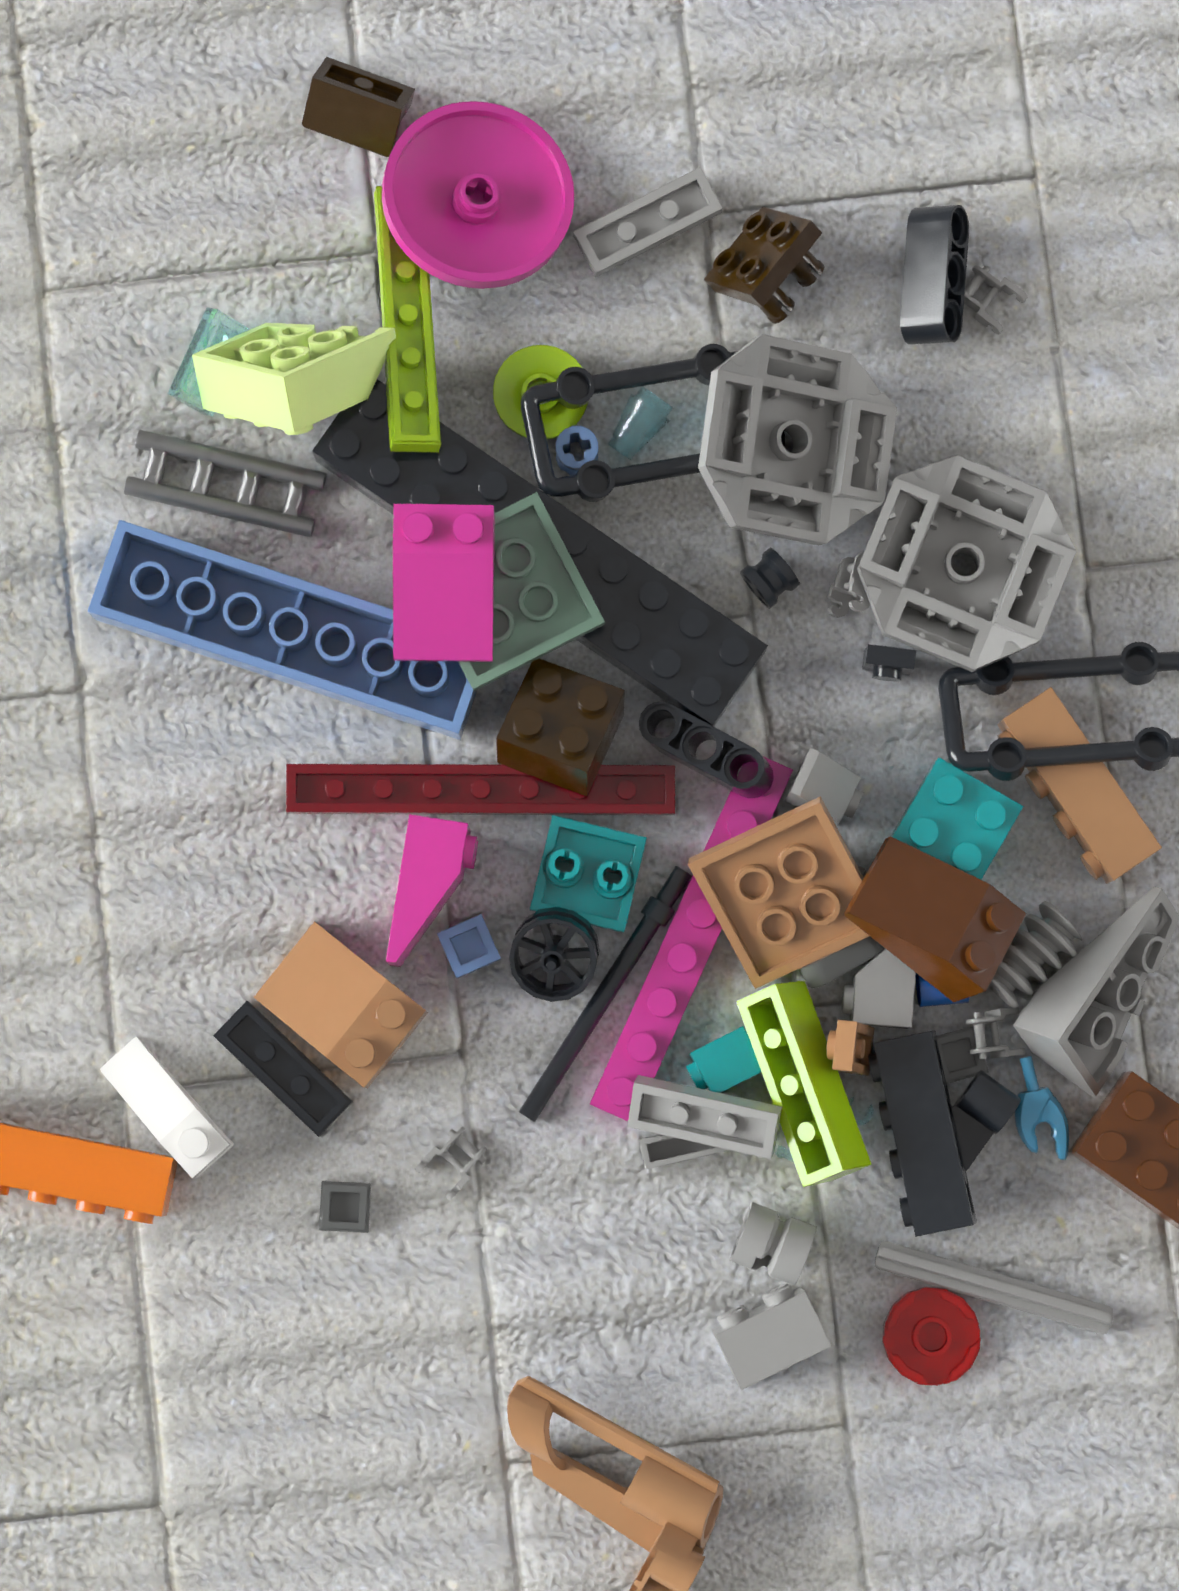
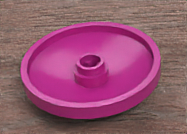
M478 101L448 104L426 113L402 133L390 153L382 182V204L386 222L394 239L403 252L421 269L438 279L454 285L478 289L497 288L528 278L540 270L555 255L562 244L572 219L574 186L570 168L563 153L552 137L536 122L502 105Z

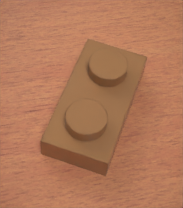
M838 1020L837 1030H830L827 1040V1059L833 1060L832 1069L849 1074L869 1076L868 1054L872 1053L875 1028L855 1021Z

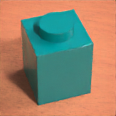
M743 1026L689 1053L693 1063L685 1066L696 1088L718 1093L761 1072L750 1038Z

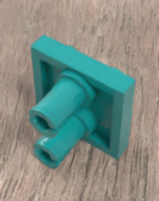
M552 815L530 911L536 912L540 909L560 907L575 911L588 920L592 926L624 933L647 837Z

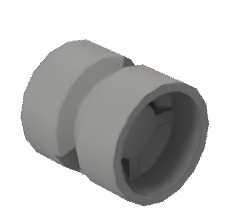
M751 1202L734 1244L730 1261L755 1271L761 1266H765L769 1276L795 1286L809 1255L817 1226L793 1217L781 1221L778 1211Z

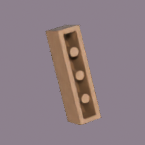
M1052 687L997 724L1002 733L997 735L998 739L1004 737L1013 738L1022 743L1025 748L1090 744ZM1103 762L1027 768L1029 770V773L1025 775L1027 783L1038 798L1043 799L1047 797L1057 811V813L1052 815L1055 824L1067 839L1075 837L1085 852L1080 855V859L1094 879L1097 880L1102 877L1105 883L1108 884L1162 848Z

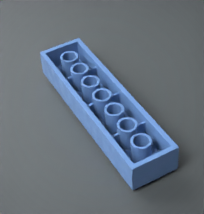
M122 520L118 522L88 608V613L97 621L458 740L462 738L477 690L473 691L458 661H394L393 609Z

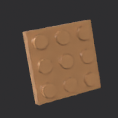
M821 796L705 850L688 860L691 872L755 989L869 937L867 933L844 916L848 905L863 880V876Z

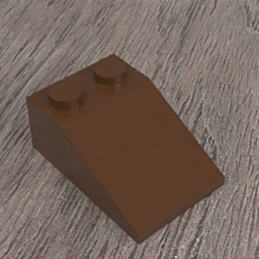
M890 836L885 838L848 905L844 916L952 1002H957L986 992L1027 913L991 884Z

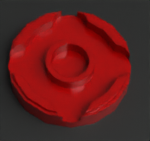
M923 1287L907 1292L891 1306L883 1323L882 1342L888 1360L902 1376L919 1385L938 1386L958 1380L972 1367L980 1351V1328L975 1312L962 1297L944 1288Z

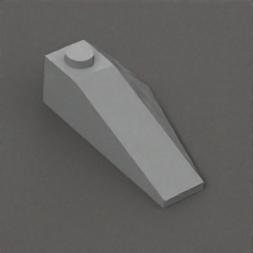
M1154 886L1043 983L1029 1003L1022 1009L1020 1016L1013 1025L1034 1055L1090 1095L1097 1096L1122 1059L1128 1044L1121 1040L1131 1014L1140 1015L1145 1003L1144 1000L1140 999L1144 982L1148 973L1158 971L1178 924L1179 915L1162 888Z

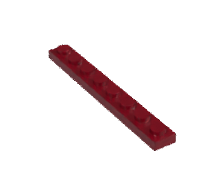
M286 764V813L675 815V765H601L588 796H584L505 765Z

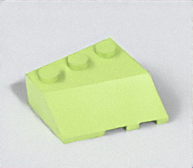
M264 323L192 354L203 409L224 414V417L228 419L240 418L251 421L258 427L270 426L284 430L288 435L307 433L313 429L314 423L369 398L385 363L389 344L396 338L395 328L379 327L368 336H360L357 326H341L336 330L316 333L315 325Z

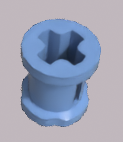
M571 426L559 434L556 441V462L562 471L567 472L570 476L576 475L583 464L592 460H598V441L590 429L583 426ZM579 442L581 449L586 450L584 451L583 460L575 461L573 454L568 453L570 452L571 443Z

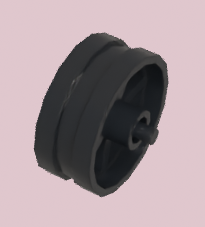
M560 907L540 909L526 917L516 930L509 955L511 973L519 986L534 998L550 1002L569 1000L583 992L593 979L600 952L598 937L589 921L575 911ZM555 923L568 926V929L563 936L553 935L550 924ZM540 925L545 944L524 937V935L529 930ZM577 932L582 936L588 947L569 948L568 942ZM519 947L541 956L523 965L519 957ZM590 958V964L582 976L567 959ZM542 967L548 973L547 982H541L529 973ZM563 970L573 982L554 985L555 975Z

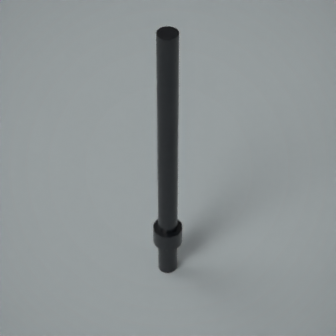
M675 866L657 896H650L641 910V913L644 915L520 1108L519 1113L533 1122L537 1120L660 926L665 928L675 913L672 907L692 877L688 872Z

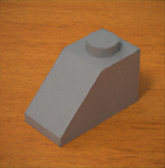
M810 748L800 766L785 802L799 807L821 796L835 825H838L843 815L852 819L864 794V792L856 789L861 777L822 752Z
M885 948L853 975L852 985L844 984L842 1013L850 1014L849 1021L859 1022L868 1026L912 1028L916 972Z

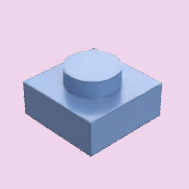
M482 914L437 933L456 979L501 960Z

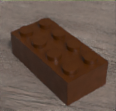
M1133 1071L1123 1072L1068 1152L1179 1229V1104Z

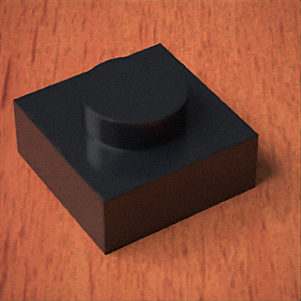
M868 644L864 650L862 670L873 671L872 678L899 682L902 675L910 676L913 672L916 650Z

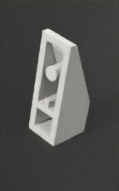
M137 1036L100 1069L156 1139L191 1178H199L235 1145Z

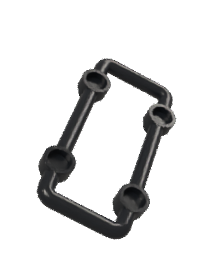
M708 344L702 347L692 359L591 375L581 367H569L558 376L556 381L529 387L521 398V413L535 478L539 488L545 494L552 497L578 494L583 500L598 502L608 496L615 487L700 473L698 469L699 453L612 469L605 462L592 460L583 464L576 475L556 478L539 405L540 403L558 401L566 408L577 409L583 407L593 394L694 377L700 383L710 385L711 372L738 351L729 352L719 344ZM784 431L781 435V442L783 447L785 446Z
M1134 642L1127 645L1121 655L1014 663L1009 657H1006L974 672L961 667L950 668L943 673L938 685L948 759L953 766L962 771L988 770L994 778L1000 781L1014 780L1022 774L1025 768L1134 760L1139 767L1147 771L1162 769L1168 764L1171 757H1179V737L1171 738L1166 731L1157 727H1148L1141 730L1136 735L1134 741L1025 748L1018 740L1004 737L995 740L990 745L988 751L967 752L958 686L977 685L981 691L988 695H999L1009 690L1013 682L1121 674L1130 684L1143 685L1153 680L1157 672L1179 671V652H1157L1148 643Z

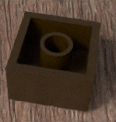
M540 658L531 662L496 737L497 763L588 796L624 716L625 690Z

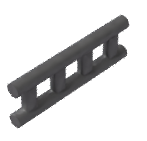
M139 430L135 448L150 452L143 479L128 476L124 487L125 495L312 537L315 519L301 515L308 488L323 491L327 473ZM168 456L196 462L189 490L162 484ZM215 467L243 473L236 501L208 494ZM261 477L289 484L283 511L255 505Z

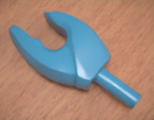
M1032 1056L1022 1057L1020 1062L1027 1091L1018 1093V1097L1021 1098V1102L1015 1110V1124L1018 1134L1026 1147L1031 1152L1037 1154L1038 1144L1035 1128L1039 1123L1047 1122L1051 1127L1050 1136L1055 1142L1057 1156L1061 1160H1066L1069 1149V1127L1065 1111L1048 1087L1039 1088Z

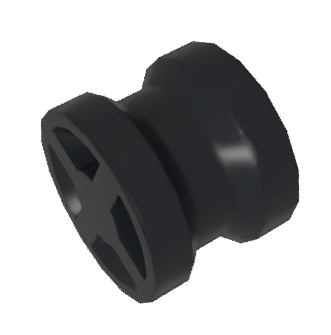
M771 547L762 554V560L755 566L747 565L740 571L743 580L750 590L769 609L777 604L778 596L785 590L793 591L800 585L797 576L790 566Z

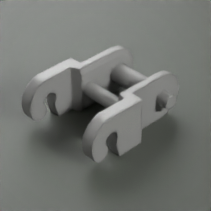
M975 265L972 268L975 276L965 288L964 304L977 312L975 320L985 327L990 325L992 331L999 335L1003 331V326L985 312L986 306L996 293L1002 290L1008 295L1015 294L1017 296L1016 299L1021 303H1024L1028 296L1006 277L1000 282L988 273L990 271L988 267L984 266L981 268ZM985 282L991 289L984 299L979 302L972 296L980 285Z
M864 553L858 554L856 558L847 557L840 561L835 582L830 585L828 598L839 604V608L835 605L828 607V613L831 616L839 618L845 616L849 609L854 612H861L869 608L870 602L857 571ZM852 597H859L860 603L857 600H852Z
M1019 1007L985 1011V1018H981V1012L973 1013L974 1019L966 1020V1024H973L976 1049L970 1050V1054L979 1053V1059H986V1052H990L991 1059L1024 1055L1025 1048L1010 1050L1007 1045L1000 1046L997 1021H1003L1005 1015L1019 1014ZM990 1022L992 1047H987L984 1023Z
M463 1126L457 1132L451 1129L447 1133L451 1139L440 1150L437 1146H434L415 1168L420 1173L436 1154L443 1156L460 1172L462 1178L445 1196L449 1201L471 1178L467 1174L469 1169L477 1161L481 1165L486 1161L482 1155L486 1152L487 1148L483 1147L479 1151L461 1135L465 1130ZM453 1143L457 1144L472 1158L466 1166L461 1164L447 1151Z

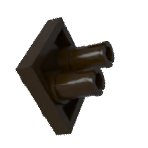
M762 207L746 220L742 233L733 244L716 257L713 262V268L704 278V281L715 292L756 305L773 324L780 323L788 316L781 309L782 306L789 312L795 306V302L779 288L788 275L791 273L802 287H807L817 280L811 272L812 269L818 275H821L824 271V264L817 260L809 251L822 232L811 220Z

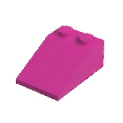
M394 504V661L493 662L494 505Z
M409 814L386 955V962L390 966H402L462 882L465 868L474 869L478 840L477 836H470L471 830L468 823Z

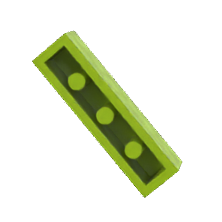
M805 981L777 983L736 1001L773 1105L782 1107L780 1125L802 1186L806 1187L834 1181L872 1165L837 1070L832 1069L833 1060L827 1059V1040Z

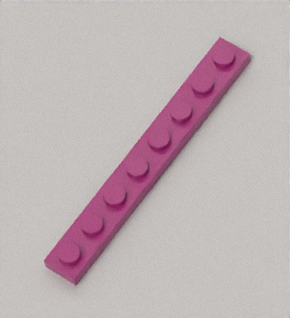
M764 757L773 770L774 779L771 788L758 798H747L730 791L704 851L771 820L793 769ZM747 762L742 765L737 780L739 782L752 780L757 775L758 763ZM692 875L590 1101V1105L627 1122L634 1081L638 1075L655 1078L722 930L694 875Z

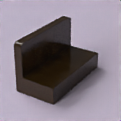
M326 57L312 77L302 125L307 129L389 157L396 142L400 123L412 104L415 88Z

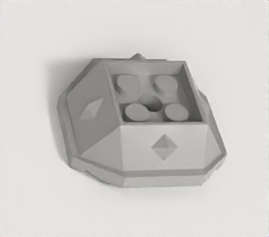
M762 334L754 338L711 372L698 469L729 528L818 546L823 545L848 529L863 516L868 515L885 503L897 407L885 393L880 392L870 375L852 354ZM783 431L787 432L792 438L793 449L791 453L782 445L781 435Z
M955 455L916 471H910L895 477L857 571L883 636L974 672L1041 641L1077 551L1069 535L1066 533L1047 491ZM957 554L970 556L975 562V573L970 576L957 574L951 566V558Z

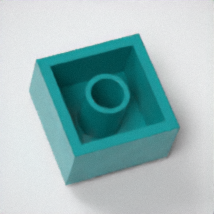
M938 757L931 765L891 837L982 880L1024 806Z

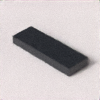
M246 1001L213 1035L318 1137L353 1103L332 1080L249 1001Z

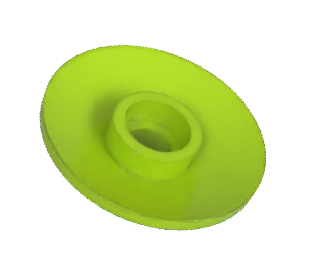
M549 345L528 346L510 355L500 366L493 385L494 405L503 423L516 434L527 438L521 413V398L524 392L534 385L556 381L558 376L569 367H581L578 361L564 350ZM558 401L540 404L547 440L557 438L568 427L576 426L583 417L588 402L583 407L577 409L566 408Z

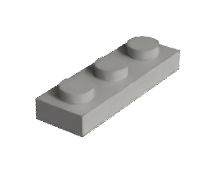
M699 167L573 231V237L596 278L721 214L723 208L703 170Z
M638 1075L633 1085L627 1127L771 1159L775 1152L782 1107Z

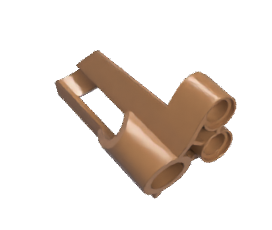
M531 1376L517 1380L508 1396V1423L517 1445L530 1453L533 1476L649 1551L629 1591H688L703 1564L706 1543L710 1538L719 1514L724 1491L720 1481ZM552 1413L558 1414L642 1461L628 1488L623 1487L554 1449L551 1445L549 1432Z

